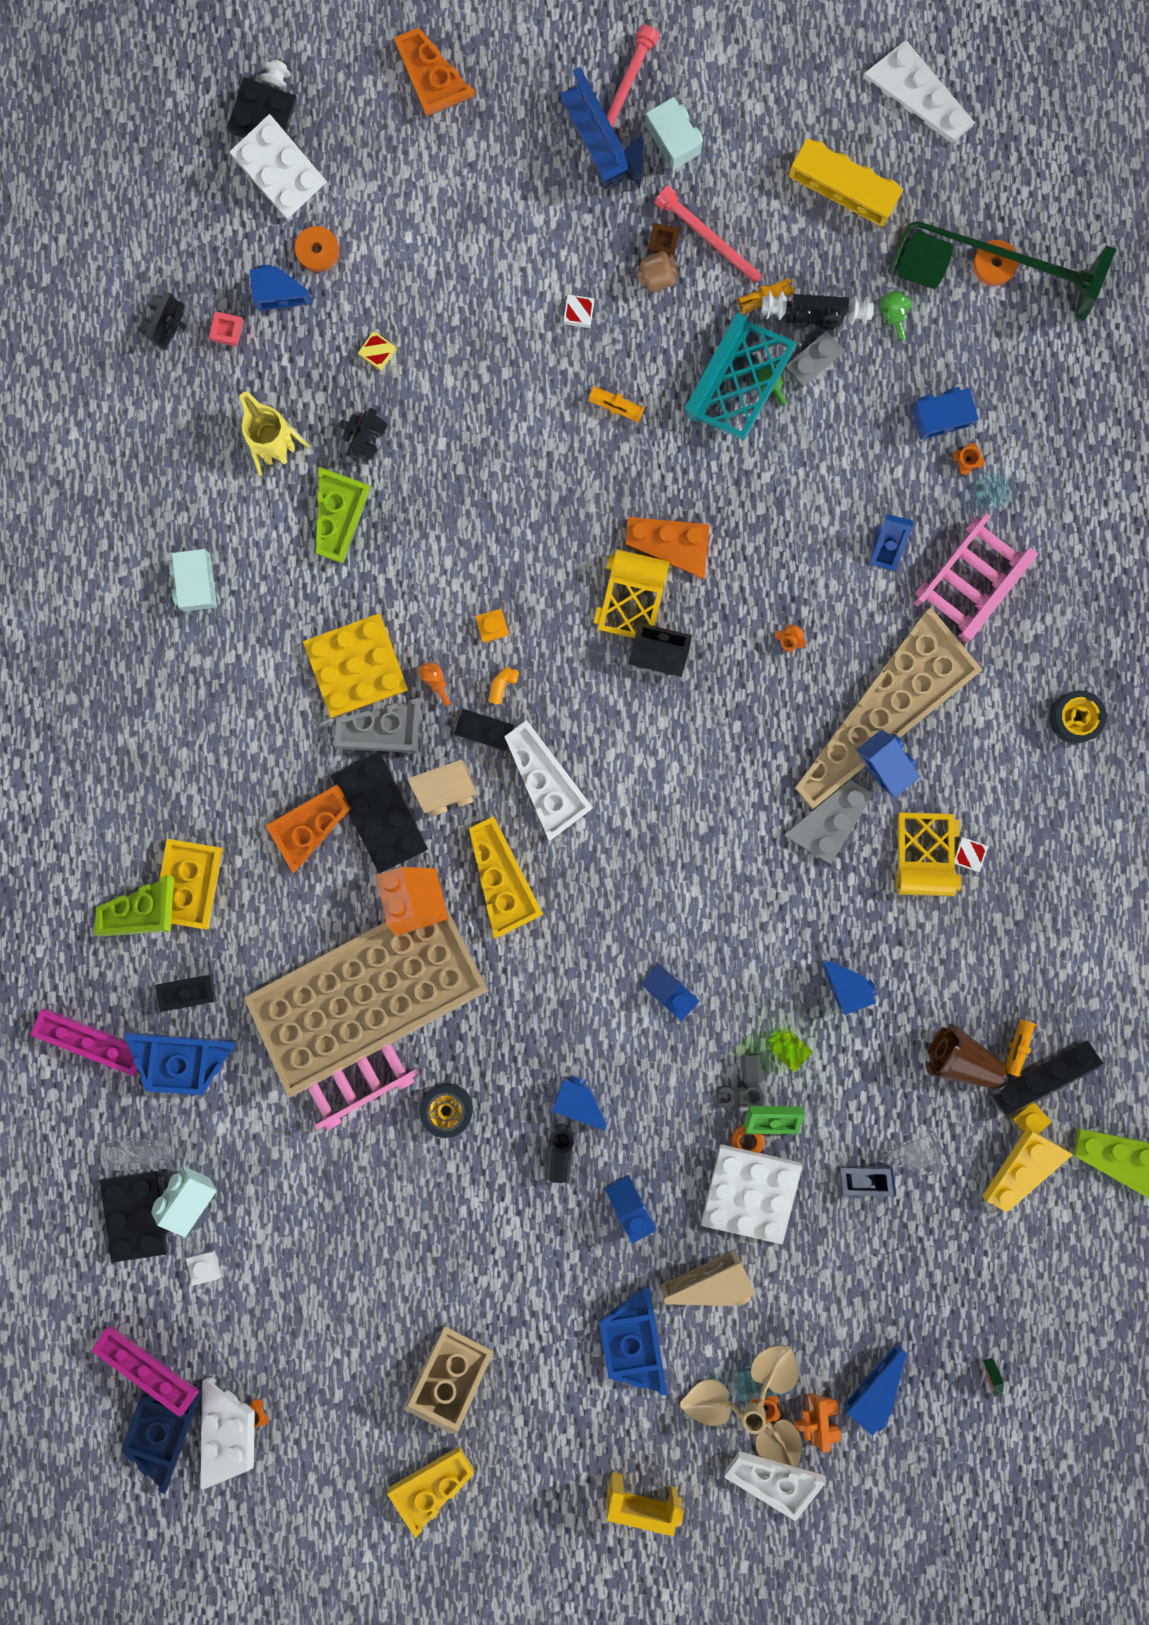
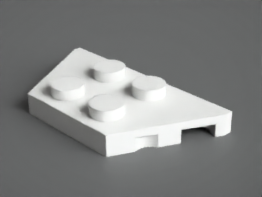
M212 1377L202 1380L201 1489H206L254 1468L255 1411L245 1403H241L229 1390L223 1392L215 1385L216 1380Z

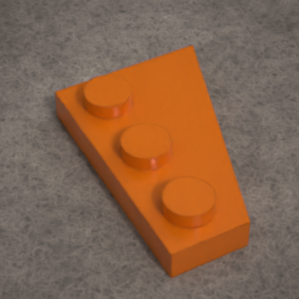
M419 27L394 37L395 45L425 116L476 96L475 90L469 84H466L459 76V72L444 59L438 48Z
M628 517L625 546L652 558L669 561L673 567L689 572L704 580L710 524Z
M335 785L265 825L292 873H295L351 810V807L340 787Z

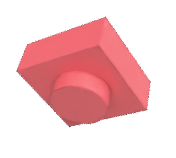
M215 311L209 339L213 342L238 347L244 320L242 317Z

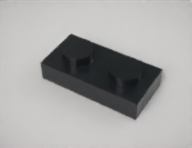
M462 708L454 735L507 751L508 744L505 736L513 731L515 725Z
M212 974L155 985L160 1012L217 1001Z

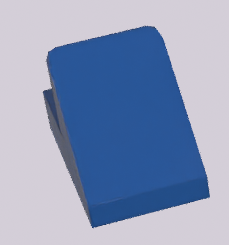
M886 514L882 526L879 525L869 562L870 565L896 571L912 531L913 520Z
M660 964L640 983L681 1022L700 1002Z

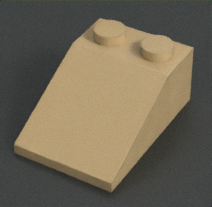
M462 759L408 778L422 810L426 814L431 812L432 817L448 812L447 806L457 803L458 807L474 802L472 797L478 796L469 768Z
M736 1250L661 1284L663 1299L666 1304L731 1306L736 1304V1306H740L750 1301L751 1296L755 1295Z
M444 1327L402 1409L450 1434L458 1432L494 1351Z

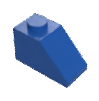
M260 265L257 269L249 270L253 302L258 311L312 304L308 290L277 266Z
M829 960L821 961L842 1014L847 1015L876 1003L874 996L877 995V991L871 979L867 980L865 976Z
M571 1075L570 1078L564 1077L552 1112L605 1131L607 1126L605 1117L591 1087L586 1085L587 1080L576 1075Z
M629 1175L605 1188L632 1244L657 1231L656 1224Z

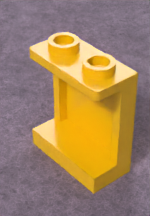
M612 1472L606 1495L607 1521L674 1536L676 1526L680 1527L683 1520L682 1498L678 1497L677 1487L671 1486L669 1498L666 1502L624 1492L623 1474Z

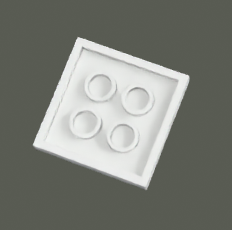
M720 1144L701 1226L783 1244L802 1170L801 1162Z

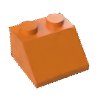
M399 867L376 875L386 924L396 936L449 919L436 868Z

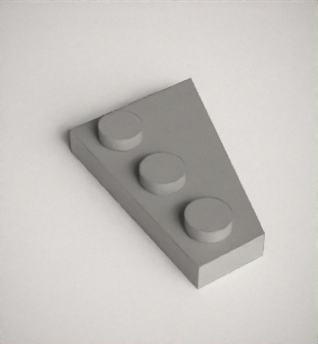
M421 697L412 699L411 702L389 705L384 709L372 712L366 711L336 719L334 747L337 749L418 753Z
M848 780L783 836L831 864L874 794L854 781Z

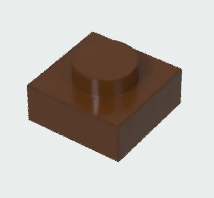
M653 223L647 253L654 254L659 251H665L668 255L672 254L674 257L680 228Z

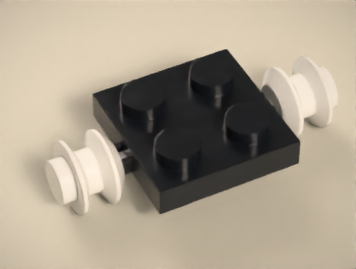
M278 60L265 62L264 67L268 73H262L260 76L264 84L246 77L243 78L227 126L228 133L245 138L269 114L287 133L297 97L294 94L282 91L287 88L283 79L290 78L291 76L284 63Z
M770 290L768 296H763L761 313H766V319L771 314H777L778 320H781L786 313V323H793V326L796 328H806L810 324L820 325V328L825 330L835 329L836 326H840L845 315H847L851 325L854 324L856 319H861L863 325H866L867 320H872L874 304L869 303V297H866L864 302H858L856 296L849 301V297L793 294L790 301L787 300L783 291H781L778 297H773Z

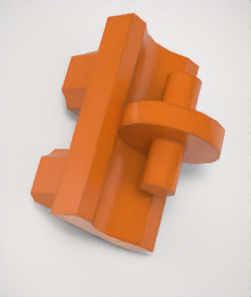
M815 1393L806 1394L807 1409L802 1410V1418L795 1421V1429L804 1432V1440H810V1445L821 1448L823 1453L831 1451V1444L841 1441L839 1426L835 1423H828V1416L837 1415L839 1412L838 1401L832 1397H820Z

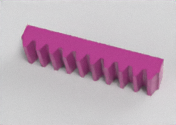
M44 1008L40 1010L31 1036L131 1076L137 1075L138 1069L134 1063L129 1045L124 1038L116 1037L91 1025H85L81 1021H75L73 1018L65 1017L61 1013H55L51 1009Z
M108 1326L91 1349V1352L179 1417L183 1416L199 1392L196 1386L189 1384L188 1380L181 1378L180 1374L173 1372L161 1360L155 1359L154 1355L147 1353L143 1347L136 1345L135 1341L128 1339L127 1335L120 1333L117 1328Z

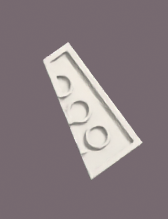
M907 40L863 75L866 81L874 83L882 89L881 92L890 98L893 97L904 106V109L923 119L926 125L951 143L972 128L975 123Z
M527 720L505 736L549 841L593 809Z

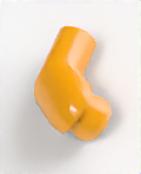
M505 667L498 673L491 684L489 702L501 704L507 682L516 684L519 676L518 670Z

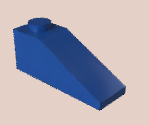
M898 1342L843 1404L847 1414L872 1436L877 1431H881L886 1427L892 1413L907 1355Z

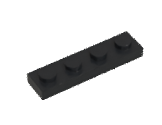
M1087 1040L992 1091L991 1096L1006 1119L1103 1067L1104 1063Z

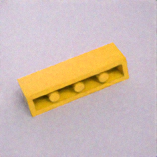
M809 138L805 140L791 166L788 176L881 227H884L904 190L894 180L884 179L876 175L871 168L860 166L852 162L847 155L835 153L828 149L823 142Z

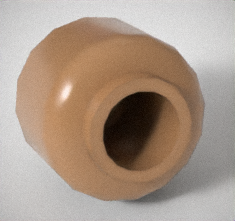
M659 251L644 257L640 264L641 270L637 271L641 286H647L651 292H658L673 286L676 282V277L679 276L673 255H668L665 251Z

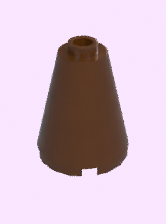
M951 1023L948 1024L950 1026L948 1029L942 1027L937 1032L927 1053L932 1054L930 1062H925L926 1070L930 1075L992 1089L1005 1082L1007 1077L1005 1064L960 1027Z

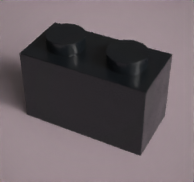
M638 622L628 664L642 669H650L667 675L682 677L692 635Z

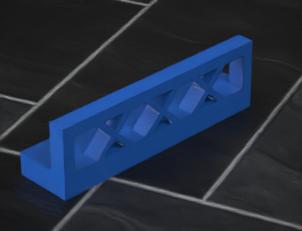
M581 67L573 70L577 86L560 93V97L602 180L606 181L628 170L624 149Z

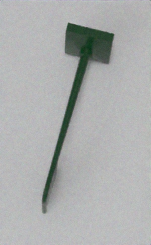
M916 221L910 223L904 229L888 273L892 274L895 266L899 265V278L934 290L940 285L951 260L953 243L917 231L914 232L910 240H906L909 231L912 228L919 227L1075 283V286L1080 288L1075 317L1085 321L1099 296L1116 248L1106 245L1088 272L1084 270L1078 272ZM905 242H906V243H908V244H907L906 249H905V251H904V253H903L901 262L899 263V262H897V261H898V259H899V256H900V254H901V251H902V249H903V246H904V244H905Z

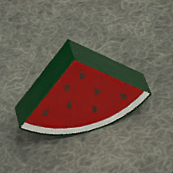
M994 1359L983 1360L985 1374L993 1398L1003 1395L1004 1382Z

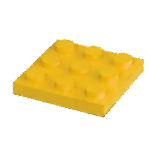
M380 613L303 641L331 719L409 691Z

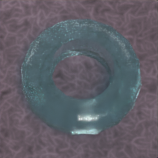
M988 475L979 481L976 488V496L983 506L998 508L1007 502L1010 496V486L1003 477ZM989 484H994L999 488L1000 496L998 498H991L987 495L986 487Z

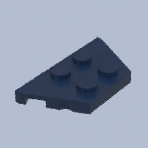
M197 1387L199 1390L198 1394L183 1416L180 1417L148 1393L142 1394L137 1404L121 1451L130 1461L137 1464L138 1469L145 1477L147 1475L151 1477L159 1486L158 1490L163 1494L169 1488L202 1394V1387Z

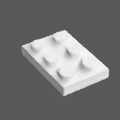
M270 114L229 152L286 219L294 214L327 182Z

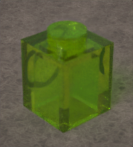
M786 1027L783 1030L778 1028L768 1039L770 1044L767 1048L793 1072H796L813 1053L808 1046Z

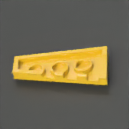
M493 816L469 828L494 939L542 916L543 912L495 817Z

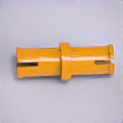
M785 278V280L768 287L766 285L760 286L758 291L737 298L739 307L742 306V309H740L741 313L744 315L760 308L763 296H768L769 290L773 297H778L781 291L784 292L786 297L793 295V285L789 286L792 283L790 278Z
M596 385L593 387L588 402L610 410V414L615 416L617 413L636 423H639L645 409L644 406L624 399L620 393L615 395Z
M1019 1019L1013 1042H1009L1008 1045L1010 1051L1005 1064L1007 1073L1018 1077L1021 1076L1026 1055L1031 1052L1029 1045L1037 1024Z

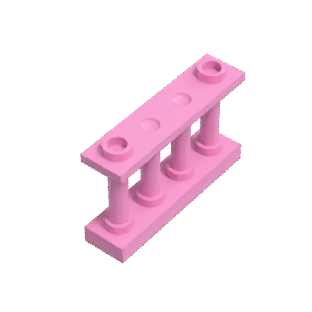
M987 513L980 519L975 517L965 529L968 535L931 582L927 583L924 581L915 592L918 598L913 604L918 607L925 600H928L959 625L958 628L961 632L957 635V638L963 643L972 640L1038 556V553L1031 547L1023 553L1014 551L986 529L984 525L991 517ZM976 535L1009 560L1008 564L1012 567L1006 574L1003 572L998 573L966 548ZM959 556L993 582L991 585L995 588L989 596L986 593L982 595L950 570ZM942 578L976 603L975 607L978 610L972 617L970 615L965 616L933 591Z
M389 1044L381 1050L396 1079L382 1086L367 1057L359 1060L356 1063L372 1092L357 1099L343 1071L341 1070L333 1074L332 1077L348 1104L333 1113L318 1083L307 1088L324 1118L315 1124L316 1129L318 1130L325 1126L326 1130H329L341 1123L340 1117L396 1086L400 1090L414 1082L412 1077L416 1076L417 1070L414 1068L406 1073L392 1045Z

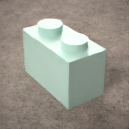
M675 97L646 113L645 126L672 170L700 155L703 142L702 135L697 127H692L686 108L683 104L679 105Z
M205 549L172 553L173 561L169 562L171 577L175 578L176 588L172 590L174 604L178 605V608L184 612L217 608L210 553Z
M182 1165L178 1173L171 1177L163 1195L154 1202L151 1213L157 1226L186 1237L217 1190L210 1178Z

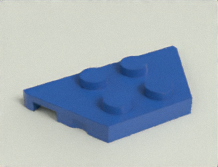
M126 1032L125 1035L134 1063L147 1092L203 1095L210 1085V1081L218 1073L222 1063L235 1047V1041L132 1032Z
M647 1285L599 1319L608 1378L618 1382H628L632 1386L641 1389L643 1387L664 1396L668 1394L650 1285Z

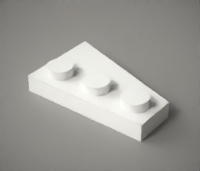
M741 1451L738 1452L725 1469L724 1478L795 1521L826 1483L825 1475Z

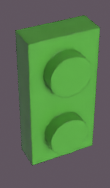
M749 1106L743 1127L746 1134H798L805 1113L802 1106Z

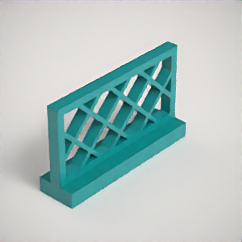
M736 313L685 406L687 417L695 422L700 420L745 441L796 348V342L747 321V316ZM751 331L761 335L763 343L747 348L745 340ZM776 344L787 347L783 355L771 358L768 347ZM765 349L768 360L753 365L750 354ZM746 355L750 367L734 372L732 366L734 360ZM771 366L773 372L771 378L758 382L755 371ZM752 372L755 384L740 389L737 377ZM734 379L737 390L721 396L719 390L721 384ZM758 390L760 396L758 402L745 406L742 395ZM739 396L743 408L727 413L723 401ZM721 403L723 415L714 418L705 415L709 406ZM745 414L747 422L742 431L731 427L729 419Z

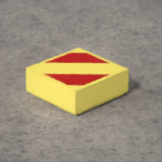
M373 331L358 352V355L382 371L397 349L396 346Z

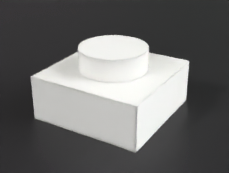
M215 1250L191 1255L186 1258L192 1286L220 1279L221 1274Z

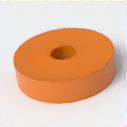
M312 226L303 230L297 237L295 253L298 261L305 269L312 272H324L332 268L337 262L339 245L336 237L330 230L321 226ZM315 246L322 247L319 253L313 252Z
M991 240L986 242L1016 252L1014 247L1005 241ZM979 249L973 260V269L978 279L990 286H999L1007 283L1013 277L1019 263ZM992 260H998L1000 262V266H994L992 264Z

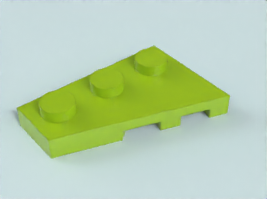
M319 467L316 554L343 564L371 486Z
M166 875L152 885L146 884L140 887L137 892L128 896L122 895L96 907L94 935L115 936L170 932L174 877Z
M1078 1128L1073 1152L1074 1156L1149 1198V1142Z

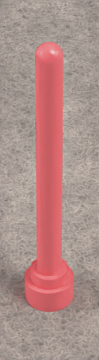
M641 25L636 35L637 48L606 114L612 127L646 52L656 46L660 37L659 32L651 26Z
M667 185L660 192L654 202L662 210L666 209L668 212L672 210L753 282L760 281L761 273L678 201L679 198L676 196L677 192Z

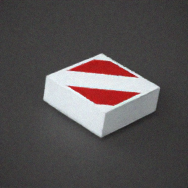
M568 295L564 324L590 328L595 299Z
M960 837L955 851V865L980 872L988 846Z

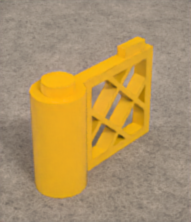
M616 549L615 554L610 553L606 568L611 570L603 608L597 607L594 623L599 624L598 630L635 638L636 633L630 622L641 615L645 616L649 625L655 626L670 562ZM614 583L626 585L631 596L617 603L612 595ZM631 587L638 588L641 590L634 593ZM645 590L657 593L655 603L644 610L636 596ZM634 598L641 612L627 620L619 606ZM610 599H611V600L613 601V603L615 604V606H613L612 608L608 609L609 603H610ZM617 608L625 622L616 628L605 626L607 614ZM653 609L651 619H649L646 612ZM627 625L630 631L622 630L621 628Z
M898 813V870L896 877L898 895L955 896L956 891H960L961 876L956 874L954 837H959V820H954V814ZM905 819L916 820L922 827L914 837L905 830ZM923 820L931 821L928 824H926ZM935 820L947 821V832L941 838L929 827ZM924 831L936 841L928 851L916 841ZM905 837L909 840V842L906 845ZM946 837H947V845L943 842V840H944ZM911 844L923 854L917 862H905V849ZM938 845L947 852V863L936 862L930 855ZM926 857V859H927L929 862H921V861Z

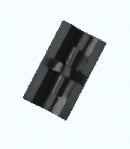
M164 291L162 296L153 295L150 309L154 312L152 320H142L139 331L155 345L166 350L176 330L185 332L187 328L181 322L185 305L166 291Z
M369 408L368 411L364 412L358 426L356 424L359 416L355 414L351 415L349 421L340 420L338 426L345 430L341 439L349 442L352 434L354 435L345 456L352 459L359 457L369 461L373 459L377 446L365 441L368 432L380 438L383 436L388 423L376 416L378 411Z

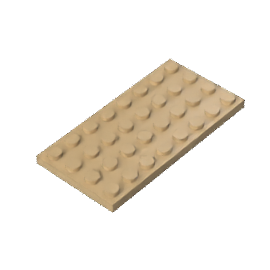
M447 906L448 920L396 936L387 926L386 922L244 997L287 1096L292 1097L489 991Z

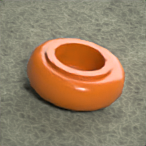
M740 1125L733 1131L730 1140L731 1147L761 1153L765 1144L763 1134H753L756 1140L755 1145L750 1149H745L739 1143L742 1135L746 1134L743 1125Z

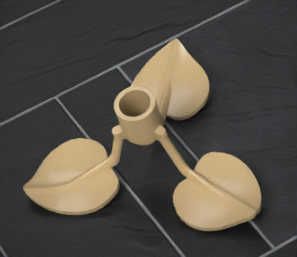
M774 1345L762 1350L754 1358L751 1366V1376L754 1381L763 1384L758 1402L748 1404L743 1411H740L733 1402H728V1389L724 1384L715 1379H705L698 1382L681 1400L680 1407L687 1415L709 1426H719L729 1420V1408H731L737 1414L738 1419H743L745 1430L749 1433L757 1434L756 1449L762 1458L798 1467L802 1451L800 1432L787 1419H779L773 1425L770 1422H766V1412L763 1408L768 1387L773 1392L781 1394L790 1391L797 1383L799 1376L798 1365L793 1349L790 1346Z

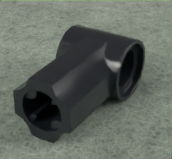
M566 1124L555 1125L549 1134L545 1179L553 1183L570 1182L574 1132ZM559 1133H564L569 1137V1141L561 1145L555 1142L554 1137Z

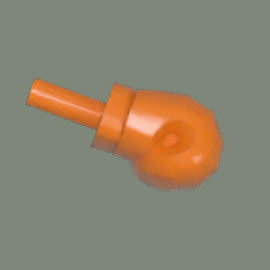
M427 662L422 664L419 669L420 678L425 684H429L434 693H438L445 707L450 705L451 702L443 690L447 687V684L444 681L442 668L437 663Z

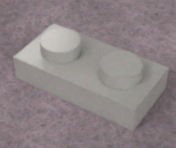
M826 330L789 362L785 369L803 389L839 358L845 350Z

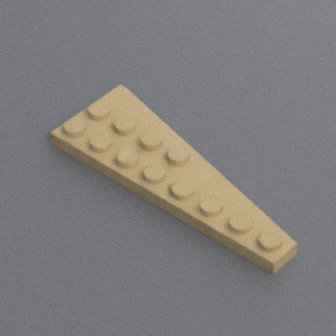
M932 608L924 612L794 789L811 809H814L866 766L856 750L878 731L883 729L890 735L895 733L900 738L982 671V668Z

